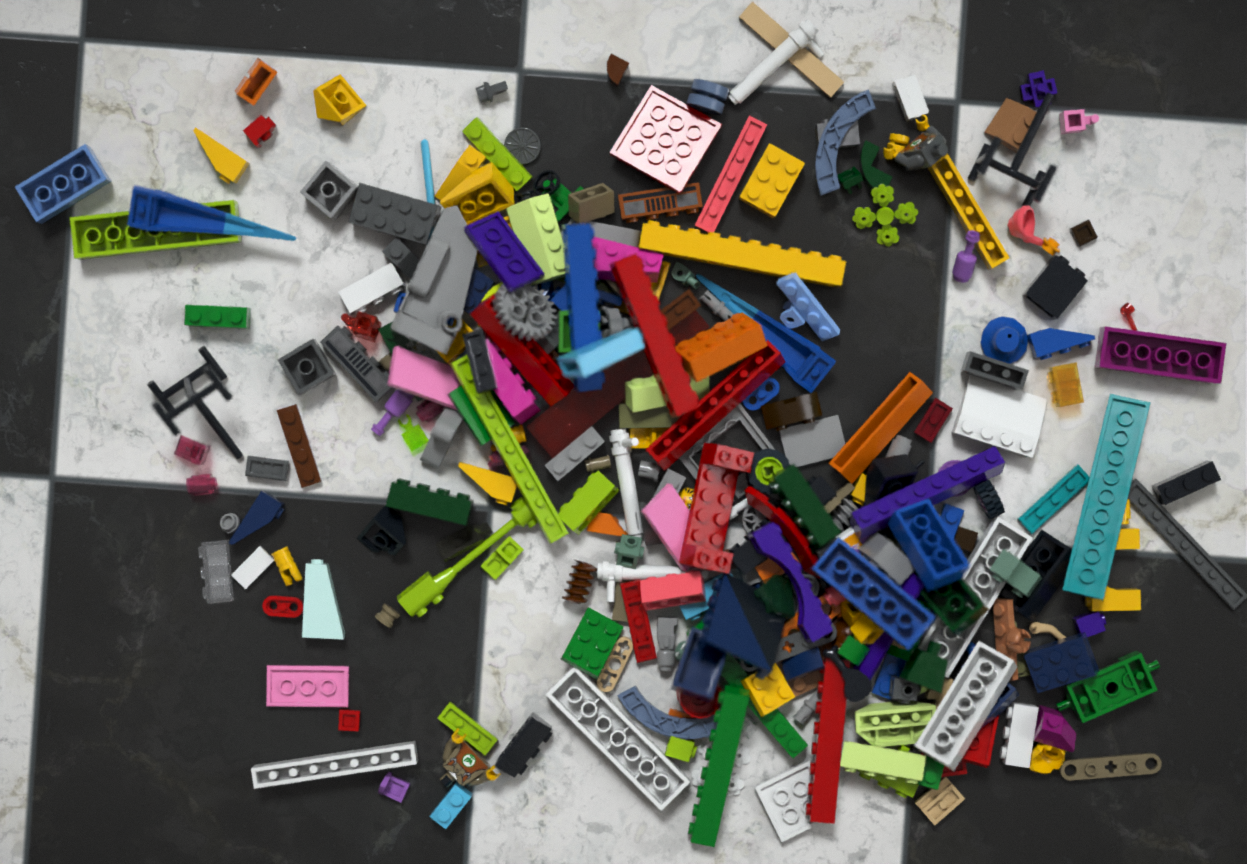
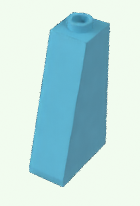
M638 328L625 329L558 357L557 360L564 377H586L645 348L643 337Z

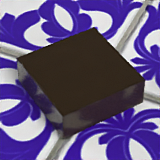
M1089 219L1070 228L1078 247L1098 238Z
M958 526L954 540L959 548L972 552L978 533Z

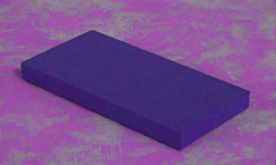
M499 211L465 226L464 231L510 293L544 276L545 273Z

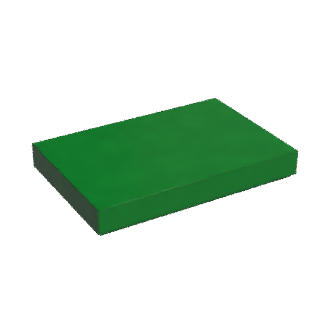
M462 386L448 393V397L479 445L482 446L490 441L489 434ZM494 390L490 391L509 427L515 424Z

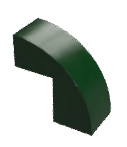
M865 140L859 155L861 175L871 190L880 184L888 186L892 176L871 166L880 147Z

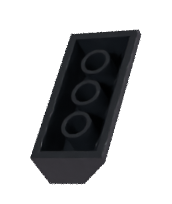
M1041 529L1020 559L1024 564L1041 575V581L1029 598L1024 595L1020 598L1011 591L1013 587L1005 583L998 597L1013 599L1014 610L1030 622H1033L1065 579L1072 549Z

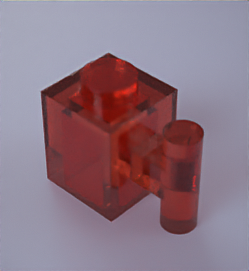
M360 311L357 312L355 318L350 317L346 313L342 314V321L348 328H351L356 337L375 343L379 333L378 329L382 325L377 317Z

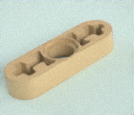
M621 636L617 639L599 674L597 686L603 692H609L615 687L633 650V643L629 637ZM624 640L628 641L627 645L629 646V649H624L622 655L626 656L625 659L613 654L614 651L619 653L621 647L618 644L619 642L623 643ZM613 658H617L621 662V666L617 670H613L609 666V662ZM605 669L613 674H617L616 677L611 675L610 683L612 685H607L606 688L602 687L603 683L601 682V679H606L608 673L604 672Z

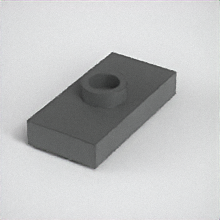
M248 455L245 476L287 481L289 461Z

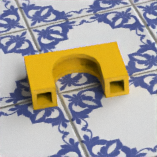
M1121 528L1116 550L1140 549L1139 528ZM1107 586L1104 600L1085 596V606L1090 611L1141 610V590L1136 588L1112 589Z

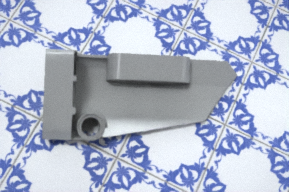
M457 205L443 209L408 284V291L390 329L446 355L457 331L462 325L461 317L478 250L464 231L467 223ZM449 317L456 319V325L453 328H448L446 325Z

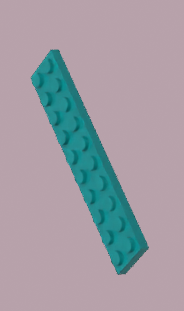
M1110 394L1063 585V591L1104 600L1151 402Z

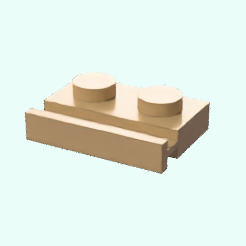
M943 777L940 780L938 790L929 789L915 801V804L936 825L964 801L965 798L947 777Z

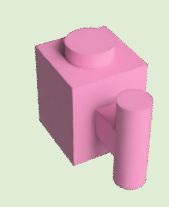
M1084 109L1063 111L1059 114L1061 134L1081 133L1086 130V125H1093L1099 121V116L1096 114L1085 116Z

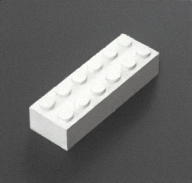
M978 641L916 742L915 747L923 754L954 771L1018 666L1015 661Z

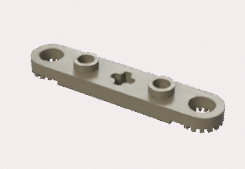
M1154 753L1067 759L1063 762L1059 772L1064 779L1069 781L1157 773L1162 763L1161 759ZM1148 758L1156 760L1155 766L1152 769H1148L1145 765ZM1109 761L1115 765V768H1112V772L1105 768ZM1069 764L1075 767V772L1072 775H1066L1064 771L1065 767Z

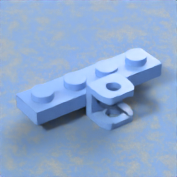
M796 272L778 279L777 285L789 299L783 306V309L786 311L780 315L781 321L787 328L791 329L801 326L806 320L822 342L839 335V327ZM791 317L794 321H789L787 318Z

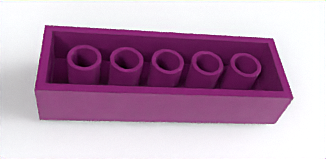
M1104 326L1100 327L1094 368L1221 384L1227 343Z

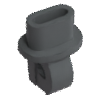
M506 81L491 86L488 82H483L484 85L476 87L480 103L486 101L491 103L493 102V95L503 93L508 89Z

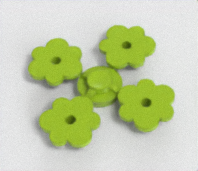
M880 184L871 190V195L873 196V202L879 203L882 208L875 214L871 212L869 207L864 209L857 207L852 220L856 222V226L859 229H863L865 226L871 227L872 222L877 218L878 222L883 225L882 229L877 230V242L890 247L892 243L899 241L898 229L896 227L892 228L890 225L894 220V216L900 219L902 224L906 222L912 224L916 221L918 210L915 209L914 203L907 202L906 204L900 203L894 213L892 209L886 207L889 202L894 200V189L891 186Z

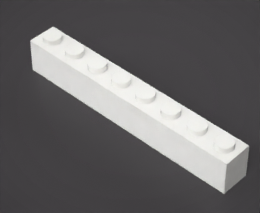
M416 741L257 764L251 768L255 789L415 765L419 760Z

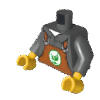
M921 115L923 122H919L916 119L917 129L925 132H922L899 153L895 152V145L893 143H888L887 149L883 148L884 158H895V161L904 166L906 171L931 167L947 154L946 139L934 126H929L926 115Z

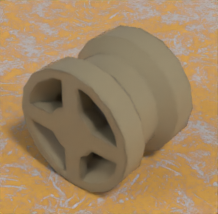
M386 603L383 604L381 612L375 615V618L388 628H391L393 621L400 617V614Z

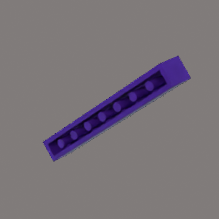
M995 446L852 512L850 525L859 540L888 527L887 523L894 511L929 499L932 505L940 503L1003 473L1005 461Z

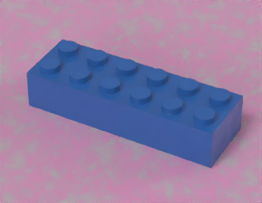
M840 537L835 540L812 567V571L907 651L910 650L935 620V616Z

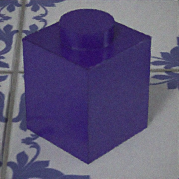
M1090 611L1072 618L1077 634L1085 632L1086 636L1090 637L1106 631L1104 627L1106 625L1105 617L1099 611Z

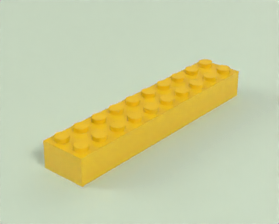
M648 220L647 224L643 223L639 248L666 256L777 277H784L796 272L803 282L835 288L842 286L846 261H841L842 257L830 255L828 258L821 257L822 253L814 251L804 254L798 248L789 247L788 250H783L781 245L769 243L768 246H762L761 242L756 240H749L746 243L741 242V238L729 236L728 239L720 238L721 234L714 232L704 235L700 234L701 230L693 228L683 231L677 225L668 224V227H662L660 222Z

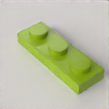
M452 702L448 703L437 718L454 732L459 728L458 734L460 736H464L466 733L467 736L464 740L485 756L498 740L496 736Z

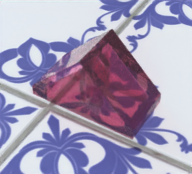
M180 435L174 454L194 464L204 465L211 445Z

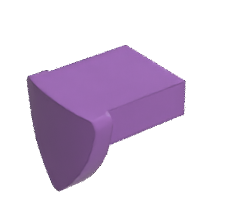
M388 771L380 784L378 794L385 795L401 803L410 783L392 775V772Z

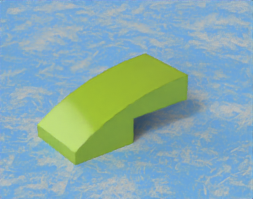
M508 536L480 568L495 581L524 549Z

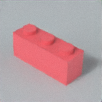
M690 570L683 574L671 573L665 577H648L646 580H640L641 599L646 611L706 601L704 578L700 571Z

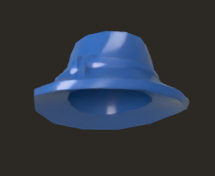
M1002 316L988 323L983 330L980 343L985 356L1010 364L1018 361L1026 352L1028 337L1025 327L1016 319Z

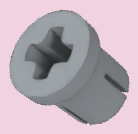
M641 460L638 476L658 482L661 467L656 463Z

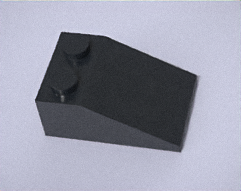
M907 454L878 458L872 461L866 474L864 507L913 484L918 470Z

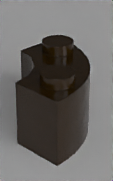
M817 392L761 406L766 429L775 428V431L788 429V424L803 421V424L815 422V417L822 416Z

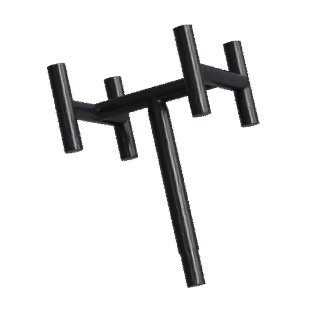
M1046 93L1010 167L993 159L1001 142L1000 138L994 136L990 145L984 143L969 173L968 179L975 182L978 174L984 176L990 166L1030 186L1022 206H1031L1033 200L1041 203L1058 167L1050 164L1046 173L1039 170L1035 179L1018 170L1048 111L1054 95Z
M202 346L198 351L207 363L163 392L154 380L147 384L159 400V402L155 401L152 403L151 407L171 433L177 436L181 431L172 419L195 405L236 459H239L243 456V453L202 400L215 390H218L226 401L233 398L232 394L222 383V380L227 375L207 348ZM206 374L212 383L199 392H195L192 382ZM185 387L187 400L174 407L168 398Z

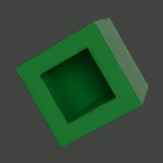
M849 635L838 650V653L859 666L870 649Z

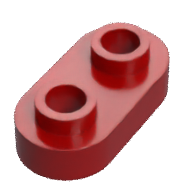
M271 595L263 601L262 607L263 611L269 616L295 618L303 613L304 603L298 597ZM271 602L277 603L276 609L271 608ZM292 603L297 604L298 608L296 611L291 609Z

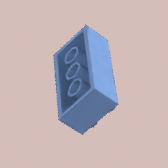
M84 144L15 186L35 221L43 224L112 181L91 147Z

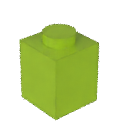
M671 736L667 743L665 756L689 762L690 757L694 758L697 746H694L695 742L692 739H680Z

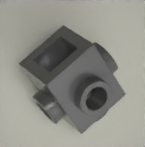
M891 676L889 696L892 699H898V702L910 704L911 700L917 701V696H920L921 685L903 679L900 676Z

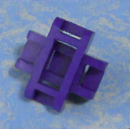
M1044 70L1027 74L1028 84L1020 86L1023 102L1032 100L1034 108H1038L1041 105L1047 92L1052 95L1057 94L1055 79L1046 80Z

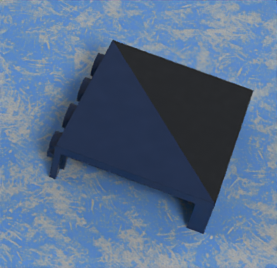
M724 573L719 579H715L712 584L713 594L707 602L709 608L702 620L704 626L697 638L699 640L697 649L701 650L706 644L722 650L757 667L755 677L763 680L772 672L789 604Z

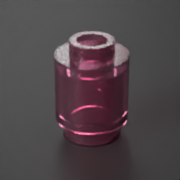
M425 399L416 407L418 410L416 415L422 422L426 420L429 423L441 414L446 406Z
M211 473L192 475L191 478L186 479L187 492L194 496L214 494V489L218 487L217 478L213 477Z

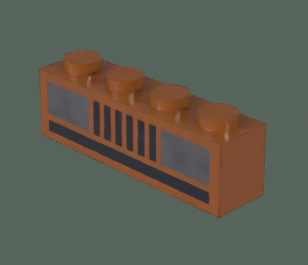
M699 182L687 184L681 194L665 187L618 195L621 220H626V223L638 222V218L646 217V220L658 219V215L666 214L667 217L678 216V212L686 211L687 214L698 213V209L703 207Z

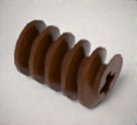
M574 559L578 565H572L571 568L576 573H569L573 581L566 582L571 588L564 589L569 595L562 596V599L577 604L587 603V599L583 595L590 594L586 587H592V583L588 580L595 578L590 572H596L597 568L592 564Z

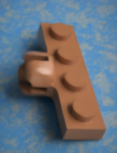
M997 597L993 603L996 651L1014 660L1017 665V653H1025L1031 646V641H1025L1024 638L1030 639L1031 636L1025 629H1018L1015 626L1013 599ZM1018 667L1010 681L1018 680Z

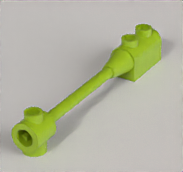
M523 497L517 499L510 506L512 509L511 520L453 567L447 568L434 577L427 571L397 596V601L411 617L417 615L419 618L428 611L426 606L432 602L434 605L439 603L444 598L442 595L444 589L455 578L457 573L516 525L523 528L527 525L531 528L537 524L533 513Z

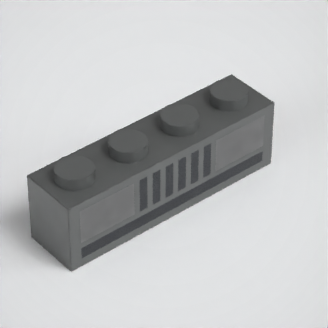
M337 325L320 343L375 402H378L393 388L388 386L389 373L387 371L383 373L378 368L381 364L373 356L369 358L366 355L365 351L367 349L359 341L357 343L351 338L353 334L346 326L341 328Z

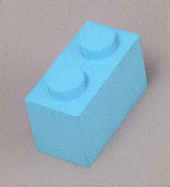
M456 781L432 811L430 817L446 829L472 797V793Z

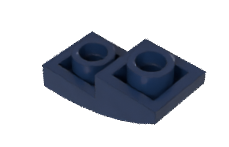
M818 647L781 662L787 682L805 677L808 673L825 668Z

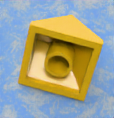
M341 74L314 89L317 118L340 122L343 126L367 106Z

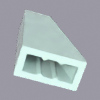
M311 559V563H306L302 637L344 639L345 630L329 564L323 563L321 559Z

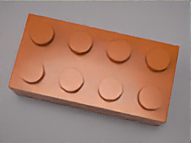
M742 312L734 314L724 322L715 324L714 327L706 331L697 333L695 337L689 340L681 341L675 346V349L682 356L684 371L694 381L699 382L767 346L761 325Z

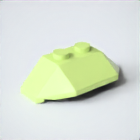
M912 700L910 704L898 701L868 704L855 711V732L872 746L887 747L915 744L934 715L936 705Z

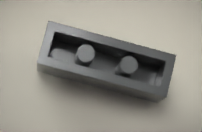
M969 351L966 353L961 372L1017 390H1023L1029 370Z

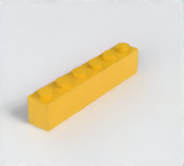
M947 153L931 167H928L965 232L973 230L979 233V242L975 243L974 247L987 269H993L1010 257Z

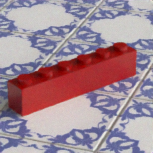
M495 293L482 301L470 315L550 406L554 405L569 394L574 388V384L568 377L563 376L562 370L533 337L530 341H527L526 336L520 339L518 333L513 336L511 329L505 330L506 324H499L502 319L495 317L498 311L493 310L495 306L492 303L495 299Z

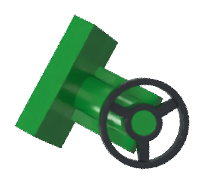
M546 170L541 172L534 180L533 189L539 196L549 193L551 202L559 209L555 213L556 220L559 223L569 213L568 194H571V192L560 183V177L555 171ZM548 174V177L542 181L541 185L537 186L538 181ZM580 186L575 192L583 190V188Z

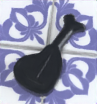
M833 645L831 649H825L823 656L833 661L844 679L843 692L846 699L851 702H858L868 696L873 687L870 679L863 672L849 668L844 664L838 655V645Z

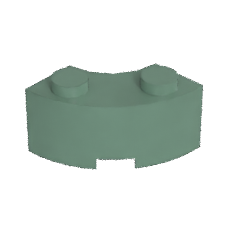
M1005 549L1002 550L990 568L994 573L992 577L1000 583L1004 581L1013 587L1011 591L1020 598L1023 595L1029 598L1042 579L1040 574Z

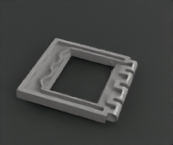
M741 404L736 406L679 458L695 480L699 467L692 457L703 449L704 443H712L739 421H741L762 450H775ZM742 471L739 472L735 495L738 499L745 494L744 490L749 486L746 474Z

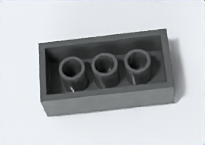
M359 183L348 222L427 245L438 222L441 206Z

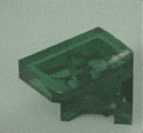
M775 574L764 580L763 584L754 591L757 597L760 596L763 599L767 614L774 611L776 614L788 619L795 616L792 584L789 578Z

